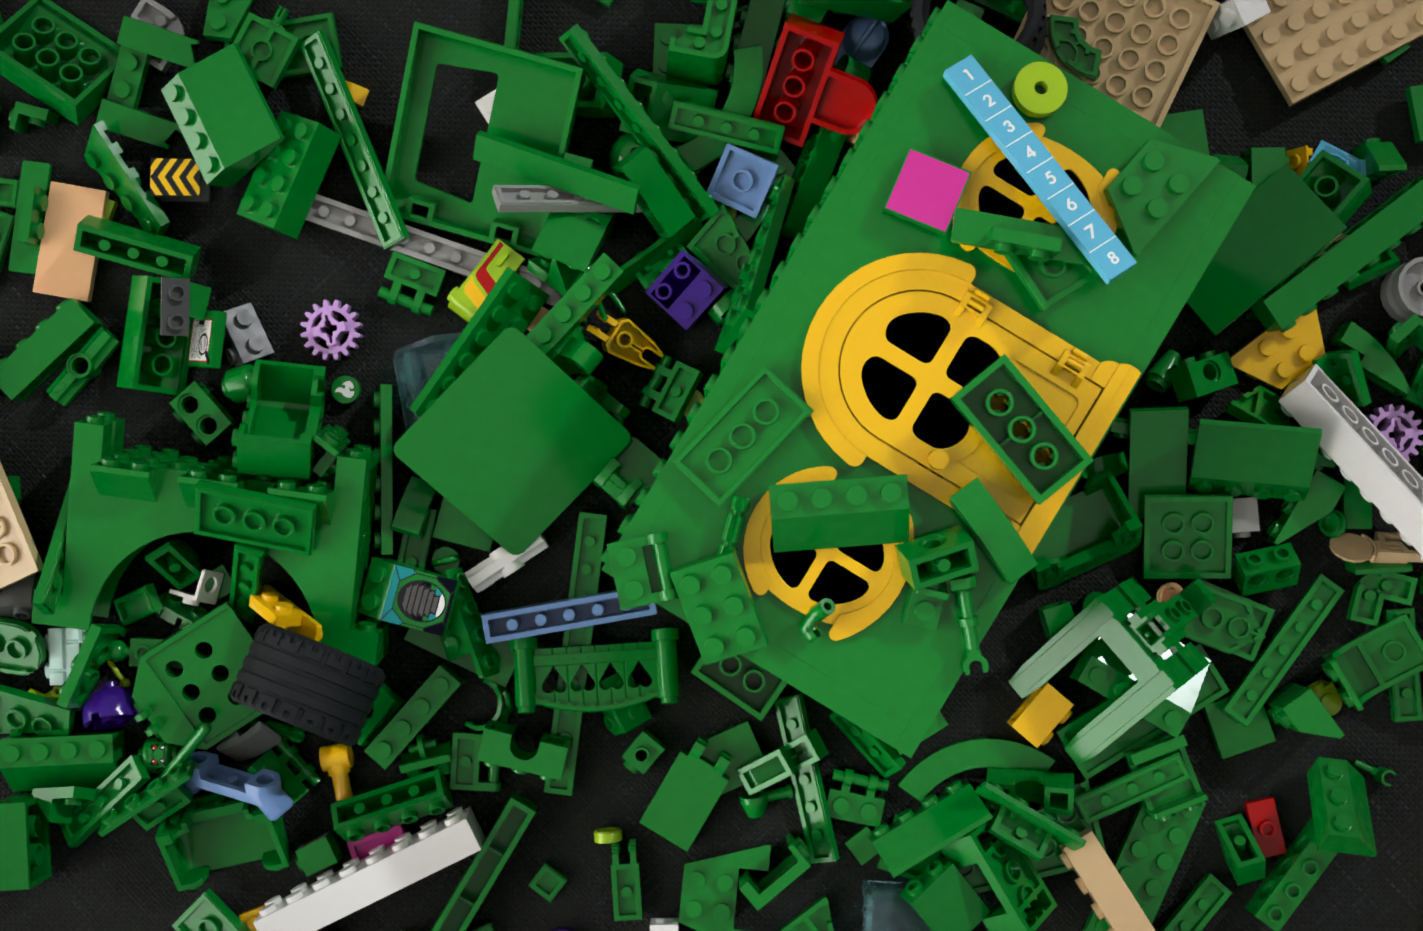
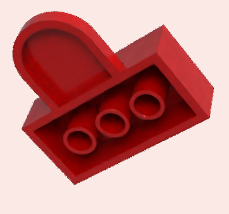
M791 13L783 27L753 118L785 125L782 140L803 147L813 123L844 135L860 133L867 119H871L878 99L874 89L868 82L833 68L845 33Z

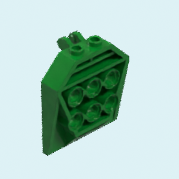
M228 601L146 650L140 657L132 698L134 699L133 705L138 711L134 716L136 721H144L147 718L150 721L149 727L144 731L148 737L154 734L157 738L161 737L165 743L184 746L200 725L207 722L211 725L212 730L197 747V749L207 750L263 714L232 701L229 694L233 682H236L237 673L243 666L242 662L249 653L248 649L251 642H254V638ZM199 643H209L212 646V653L205 654L201 652ZM169 662H180L183 666V671H173L169 666ZM215 666H225L229 671V675L219 676L215 671ZM186 685H196L200 690V694H189L186 690ZM205 707L212 708L216 713V717H206L202 709Z

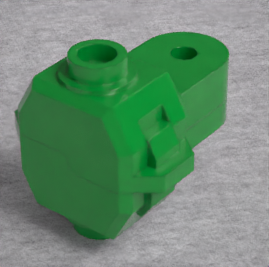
M580 325L549 357L569 377L578 373L590 376L604 358L586 339L587 331Z

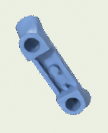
M195 751L188 758V760L192 758L196 765L192 778L183 783V785L193 795L204 789L256 805L270 821H276L293 806V800L282 788L280 775L275 771L263 768L255 775L220 765L218 755L207 751Z

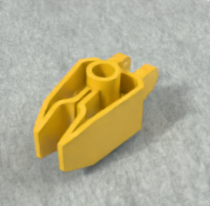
M597 311L595 315L603 321L599 311ZM606 314L608 319L603 322L611 325L607 334L601 332L594 325H588L586 330L602 340L603 351L634 365L652 370L656 368L643 359L640 350L644 351L647 349L658 357L662 358L664 356L656 343L630 319L620 318L615 320Z

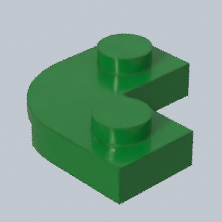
M1398 573L1363 575L1353 588L1346 619L1378 627L1384 600L1412 606L1418 578Z

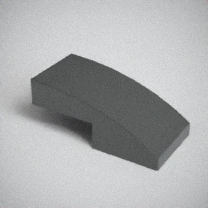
M259 721L245 733L239 730L235 731L216 747L217 751L239 762L259 756L277 745L282 739L280 732Z

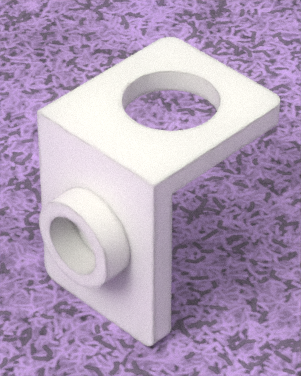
M203 569L195 594L170 589L169 593L183 597L182 603L198 607L200 602L215 605L224 574ZM213 577L214 586L211 591L206 592L205 584L209 578Z

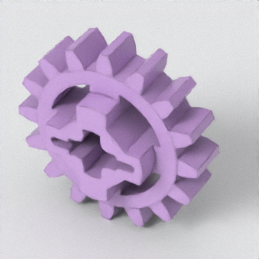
M323 300V307L313 304L315 312L313 314L305 312L309 320L300 324L306 328V332L301 333L300 336L309 340L304 346L308 349L314 347L312 354L317 357L323 352L322 357L329 361L331 355H333L334 360L340 361L341 353L350 357L349 348L358 349L359 346L355 343L356 338H363V335L357 333V329L362 328L363 324L355 322L359 314L357 312L349 313L351 306L348 304L341 308V301L335 300L333 306H331L328 300ZM335 312L341 313L347 321H338ZM321 317V318H322L321 321L319 322V324H318L317 326H315V325H316V322H317L318 319ZM331 325L337 327V330L333 331V336L327 334V330L331 329ZM349 334L345 343L342 344V341L345 338V336ZM316 339L326 340L329 349L322 347Z
M1393 404L1384 405V409L1382 407L1374 408L1375 415H1366L1367 419L1375 427L1380 422V426L1377 429L1408 462L1410 461L1408 455H1418L1415 446L1423 445V441L1418 439V435H1422L1423 430L1417 429V426L1422 421L1421 419H1412L1415 413L1413 410L1404 413L1405 408L1403 405L1394 408ZM1389 432L1394 433V438H1389Z

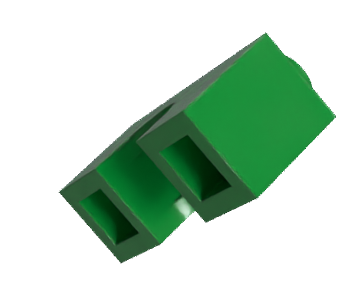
M489 719L484 727L477 758L478 761H482L486 766L492 768L502 766L511 768L517 774L525 775L531 773L539 775L541 779L546 781H561L572 739L544 733L536 750L525 751L515 742L517 726Z
M987 768L986 782L1000 785L1006 794L1012 797H1019L1025 801L1038 803L1043 806L1044 813L1073 815V773ZM986 800L985 806L987 809L998 810V806Z

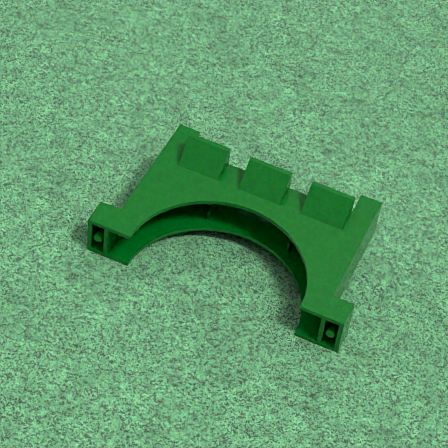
M99 411L97 415H86V419L74 422L63 586L55 613L53 615L43 614L33 605L32 623L89 630L93 616L111 617L116 589L124 572L134 558L156 539L178 533L194 532L195 486L200 480L274 496L318 503L314 550L311 556L265 547L261 548L266 549V554L278 562L301 589L309 604L313 618L322 625L323 635L320 643L375 666L388 653L390 623L367 615L363 617V614L357 612L368 571L379 451H371V446L354 445V448L347 449L346 453L337 456L336 470L332 474L325 473L320 477L313 472L311 481L238 474L237 468L232 467V456H217V459L208 460V463L198 462L197 457L179 454L177 449L164 448L159 452L152 451L151 446L134 445L132 449H123L125 418L115 417L114 412Z

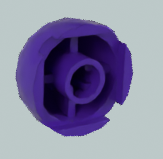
M119 682L101 684V688L94 690L83 704L84 728L87 729L89 724H93V730H112L127 727L124 723L125 721L134 719V724L139 723L134 718L138 711L133 705V690L125 686H119Z

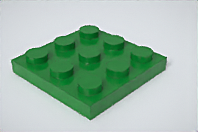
M1231 493L1144 494L1143 578L1231 579L1233 495Z

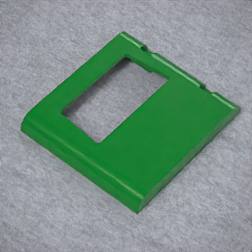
M414 21L385 178L402 219L491 244L500 239L513 250L541 257L540 253L532 251V247L550 212H498L492 190L493 185L545 184L482 162L480 163L472 202L417 181L416 175L437 68L439 64L496 73L498 75V82L487 133L560 158H564L565 152L568 153L584 83L585 68ZM417 205L429 208L427 217L414 214ZM500 228L513 231L511 241L498 237Z

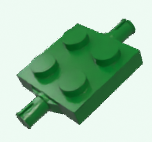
M280 5L272 20L260 18L249 12L233 42L239 45L257 83H262L274 90L277 89L302 42L300 38L284 29L283 24L290 11Z

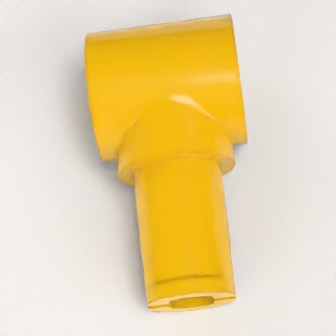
M334 744L320 747V765L323 772L328 771V776L332 777L336 801L351 798L353 794L348 773L351 771L350 767L354 765L352 746Z

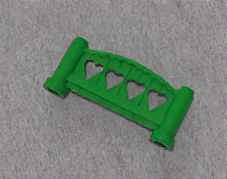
M660 628L651 630L652 642L538 649L537 637L509 640L510 652H513L515 703L516 708H518V714L535 713V707L537 706L573 712H603L631 707L654 698L661 699V704L663 705L677 704L680 697L676 642L680 641L679 629ZM638 661L652 679V683L648 687H643L640 684L638 687L632 688L628 685V679ZM611 663L623 679L624 684L619 689L611 686L609 689L604 690L600 687L599 682ZM581 665L595 682L593 690L587 691L582 688L580 691H573L571 689V683ZM553 667L567 685L564 692L559 693L554 690L551 693H545L542 690V685Z

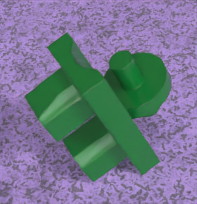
M422 733L416 736L417 743L408 745V751L401 753L400 772L401 774L407 773L409 778L426 773L425 768L434 766L435 770L439 769L443 775L451 773V741L437 744L436 739L427 741Z

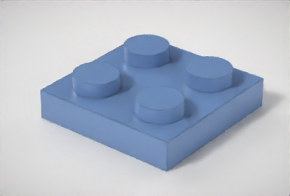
M727 143L707 192L714 200L751 217L758 218L780 165L734 144Z

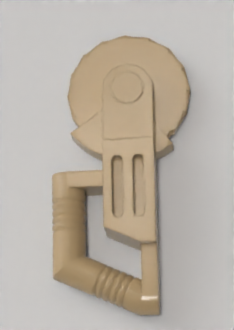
M1375 531L1374 541L1363 533L1359 536L1347 532L1340 537L1331 538L1329 542V548L1332 553L1346 562L1363 563L1369 560L1370 563H1423L1419 556L1420 553L1412 545H1407L1411 550L1404 545L1406 543L1400 537L1399 532Z

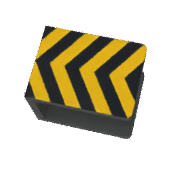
M151 158V196L162 202L211 201V185L206 184L195 159Z

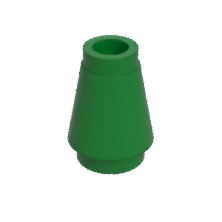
M1168 349L1146 373V385L1160 393H1164L1166 389L1171 388L1172 382L1168 370L1179 367L1177 361H1180L1182 356L1176 351Z

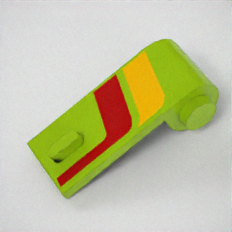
M497 239L461 287L456 286L447 297V300L450 301L448 308L469 323L506 268L509 267L516 272L525 261V258L500 239Z

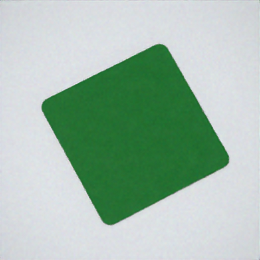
M508 327L485 348L396 441L394 453L403 463L506 551L513 555H519L583 492L612 458L615 459L629 444L630 433L520 330Z

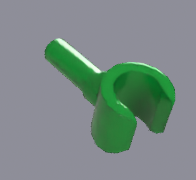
M1357 759L1352 764L1373 775L1376 782L1385 786H1391V784L1384 781L1386 773L1396 776L1393 770L1383 766L1376 768Z

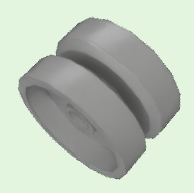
M1423 257L1414 258L1400 265L1399 268L1390 271L1381 283L1380 298L1383 308L1390 317L1398 322L1404 323L1414 313L1420 318L1423 317Z

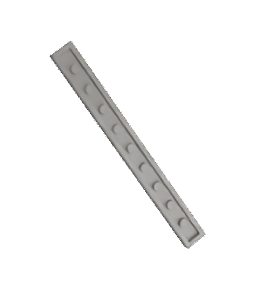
M316 194L305 221L383 247L369 212ZM407 225L405 226L410 238L390 249L391 251L466 277L471 274L486 254L480 250ZM521 265L516 273L550 295L545 304L554 307L563 297V295L527 270L526 266Z

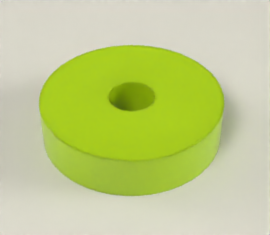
M1033 62L1022 68L1015 77L1011 93L1015 105L1022 113L1034 118H1044L1054 114L1064 103L1067 97L1068 85L1064 74L1056 66L1047 62ZM1035 86H1041L1044 89V94L1037 93Z

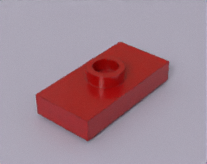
M1268 796L1243 802L1249 829L1264 857L1287 853L1274 798Z

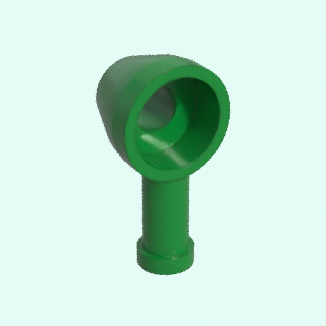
M787 784L785 787L771 790L763 789L750 796L747 791H743L740 793L739 798L747 816L756 819L765 815L768 802L783 798H793V790L791 784Z

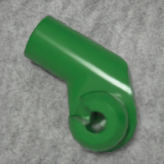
M824 598L812 606L801 622L799 633L805 637L808 643H812L822 636V631L817 627V624L835 611V604L831 599Z

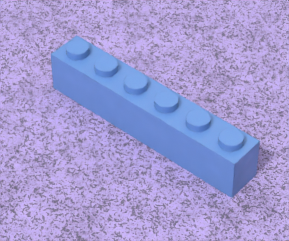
M617 590L487 612L481 615L486 644L656 615L658 608L656 603L621 610Z

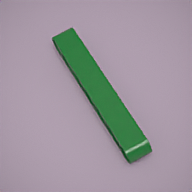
M847 54L843 55L835 66L838 70L857 76L866 82L869 81L871 68ZM814 123L812 124L791 177L795 179L779 237L793 243L799 232L803 233L806 220L816 204L820 205L823 192L828 185L847 135L834 132Z

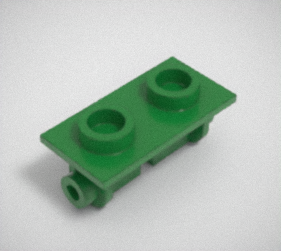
M167 590L159 596L163 610L157 612L156 616L173 625L177 624L180 618L182 623L179 628L182 629L208 612L203 607L182 603L183 597L169 593L170 590Z

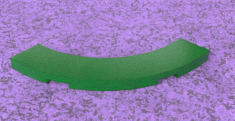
M761 44L733 49L732 83L729 95L721 110L751 117L760 93L763 76ZM696 135L690 140L674 146V148L679 152L680 158L687 168L695 171L721 155L727 143Z
M1001 738L967 739L941 747L936 752L921 759L905 773L897 785L921 802L942 781L966 770L994 767L1047 772L1055 760L1040 750L1015 741Z

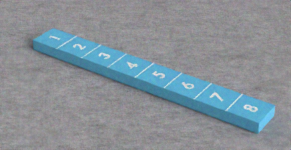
M972 54L946 69L943 78L1104 282L1109 284L1134 268L1137 264L1136 260Z

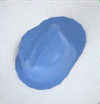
M860 16L854 17L843 30L845 36L834 66H836L843 55L847 54L872 68L889 42V31L886 24L880 20Z

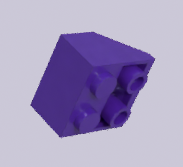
M681 250L645 293L687 331L696 325L730 286L708 266L685 250Z

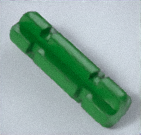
M739 495L733 496L730 505L732 511L728 513L721 538L724 541L723 544L719 545L717 555L735 549L737 554L738 548H736V545L740 543L746 521L744 515L745 512L748 513L751 503L749 498Z
M255 718L250 722L249 729L261 721L280 732L282 740H288L289 738L292 742L300 743L304 741L306 730L296 726L291 727L290 724L274 721L265 722L264 719Z

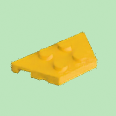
M1317 309L1306 316H1299L1295 319L1296 325L1283 333L1280 330L1267 332L1265 329L1230 356L1233 367L1255 380L1265 382L1266 385L1276 390H1282L1312 367L1313 359L1325 354Z

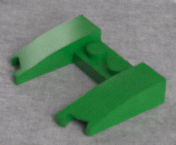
M124 16L117 44L121 45L107 99L102 98L96 123L103 120L109 131L170 149L172 146L166 142L176 130L181 133L177 122L138 109L151 57L155 56L181 66L190 67L196 64L192 45H200V41L133 17Z

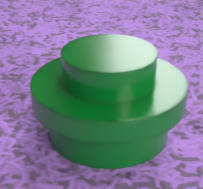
M1333 510L1319 519L1318 526L1325 536L1337 538L1345 533L1348 520L1343 512Z

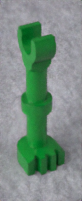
M966 574L945 581L947 593L958 592L961 612L958 622L959 627L963 628L966 655L961 665L965 674L970 675L969 665L971 662H981L983 673L988 672L989 665L986 658L981 654L976 626L979 625L978 615L974 614L971 590L977 586L976 574Z

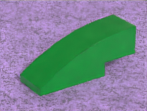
M1354 322L1341 324L1330 344L1340 350L1358 349L1366 379L1395 396L1408 394L1410 387L1403 373L1384 347Z
M978 478L949 498V503L967 525L971 535L1010 585L1038 565L1013 525Z
M814 728L739 768L736 772L750 796L821 760L829 754V751L817 729Z

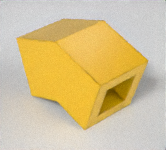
M346 81L355 105L362 108L369 90Z

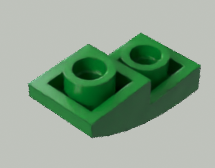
M414 476L411 477L398 506L391 530L416 538L419 537L428 519V511L437 494V491L425 480Z

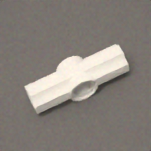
M541 534L519 555L510 554L501 546L490 553V557L465 572V575L471 586L479 593L500 578H506L523 567L526 561L548 548L549 545Z

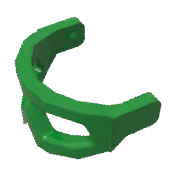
M484 678L482 682L491 686L497 695V712L492 720L507 723L509 721L508 715L513 711L511 694L505 687ZM503 695H504V698H505V701H506V707H505V708H504ZM472 721L465 722V726L477 732H483L486 724L479 726Z

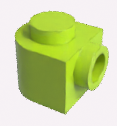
M1317 680L1308 686L1315 693L1330 716L1340 711L1342 699L1332 682Z

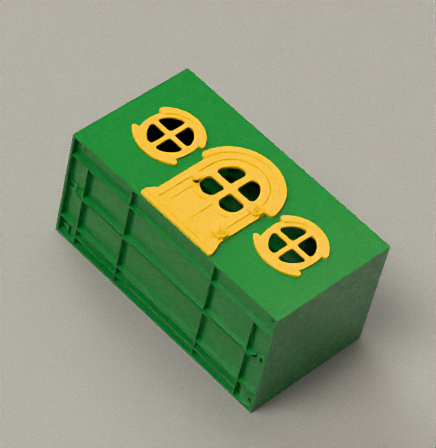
M947 0L942 9L936 6L922 35H919L915 40L905 63H901L888 91H884L875 106L871 119H867L862 127L854 147H850L838 170L839 172L831 178L825 188L822 200L819 203L820 205L816 204L808 216L803 233L799 232L791 244L787 260H782L774 272L769 290L765 288L757 300L753 318L747 317L741 326L737 336L736 348L730 345L721 360L720 375L718 376L713 373L703 389L705 396L703 403L700 404L696 401L686 417L689 424L685 433L681 430H678L669 445L673 451L668 461L661 458L652 473L657 479L651 488L644 487L635 501V504L640 507L635 514L625 517L617 531L622 536L619 540L614 541L619 542L666 531L668 541L665 544L671 570L717 555L719 545L723 544L724 541L721 538L728 513L732 511L730 505L733 496L719 508L671 461L766 364L814 412L734 494L749 498L751 501L748 513L745 512L744 515L746 521L740 543L736 545V548H738L737 557L769 639L767 647L741 655L909 758H912L964 672L961 663L966 655L963 628L959 627L958 618L961 617L958 592L949 593V600H944L936 631L903 623L901 620L910 584L902 576L895 545L901 543L882 544L884 561L878 571L870 570L842 553L838 548L815 549L816 557L800 584L793 588L788 586L777 572L771 556L770 539L772 536L768 485L907 474L909 541L957 525L974 541L979 571L969 574H976L977 586L971 590L974 614L978 615L979 625L976 628L980 645L1018 580L1011 585L1007 582L971 535L967 525L949 503V498L978 478L1006 515L1033 556L1085 469L1040 505L1036 504L970 424L965 437L957 444L948 448H934L918 439L913 432V425L928 399L934 393H939L949 399L962 388L961 385L948 378L947 368L966 338H978L991 346L999 357L1005 354L1091 458H1093L1256 187L1253 183L1218 163L1142 252L1134 258L1137 262L1134 268L1109 284H1106L1099 275L1041 312L1005 255L996 254L991 249L951 242L954 217L946 235L943 236L883 211L907 151L911 147L972 172L957 208L980 211L979 193L983 187L988 186L1022 206L1024 213L1021 219L1034 221L1036 218H1042L1050 224L1057 222L1036 194L1029 196L994 174V167L997 163H1000L1020 175L943 78L944 71L972 54L1126 249L1130 248L1123 229L1119 230L1115 220V211L1109 206L1104 189L1149 139L1199 151ZM1033 62H1047L1056 66L1064 74L1068 85L1067 97L1064 103L1054 114L1044 118H1034L1022 113L1015 105L1011 93L1015 77L1022 68ZM1035 86L1037 93L1044 94V89L1041 86ZM911 313L934 314L945 318L949 322L950 331L932 361L923 363L887 340L886 328L894 318ZM872 357L884 359L912 376L916 381L914 391L896 419L889 420L882 417L872 406L865 393L861 378L862 368L865 362ZM993 395L990 399L993 402L990 404L991 409L1003 411L1005 409L1003 405L1006 402L1005 397ZM1015 421L1013 424L1015 429L1012 430L1013 435L1025 437L1027 432L1024 429L1028 427L1026 422L1017 423ZM1036 449L1035 454L1037 456L1034 457L1035 461L1047 463L1049 459L1046 455L1049 454V450ZM652 545L643 546L652 592L662 591ZM607 548L600 559L605 563L601 570L614 578ZM829 561H834L866 580L869 587L863 596L850 602L835 604V611L817 624V627L822 631V636L812 643H808L805 637L800 635L799 626L809 609L818 603L810 599L809 591L825 564ZM942 582L941 590L946 591L945 582ZM679 598L656 603L688 623Z

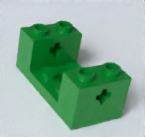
M990 809L989 812L993 818L997 810ZM993 818L941 849L945 859L953 863L957 869L977 863L992 887L999 902L982 920L988 931H1036L1057 907L1054 898L1029 856L987 832Z

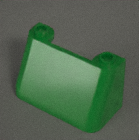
M1111 470L1103 473H1093L1087 478L1084 491L1068 497L1033 557L1038 565L1030 570V573L1039 590L1054 587L1123 556L1140 545L1143 525Z
M217 793L193 797L192 802L160 822L155 836L178 892L201 887L207 880L209 872L216 869L261 859L266 870L279 871L290 866L291 854L282 815L276 821H270L258 806Z

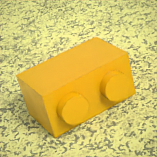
M1047 682L1026 698L1007 723L1038 748L1040 745L1044 746L1050 741L1054 734L1052 730L1058 723L1063 724L1072 714L1070 709L1074 704Z

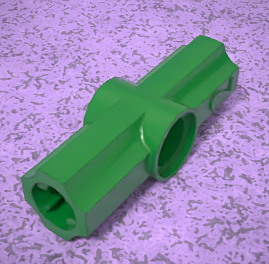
M101 326L78 353L69 357L66 368L46 390L49 396L56 402L68 407L89 381L96 379L100 375L102 366L122 344L120 339ZM86 360L88 362V369L85 373H82L80 365Z

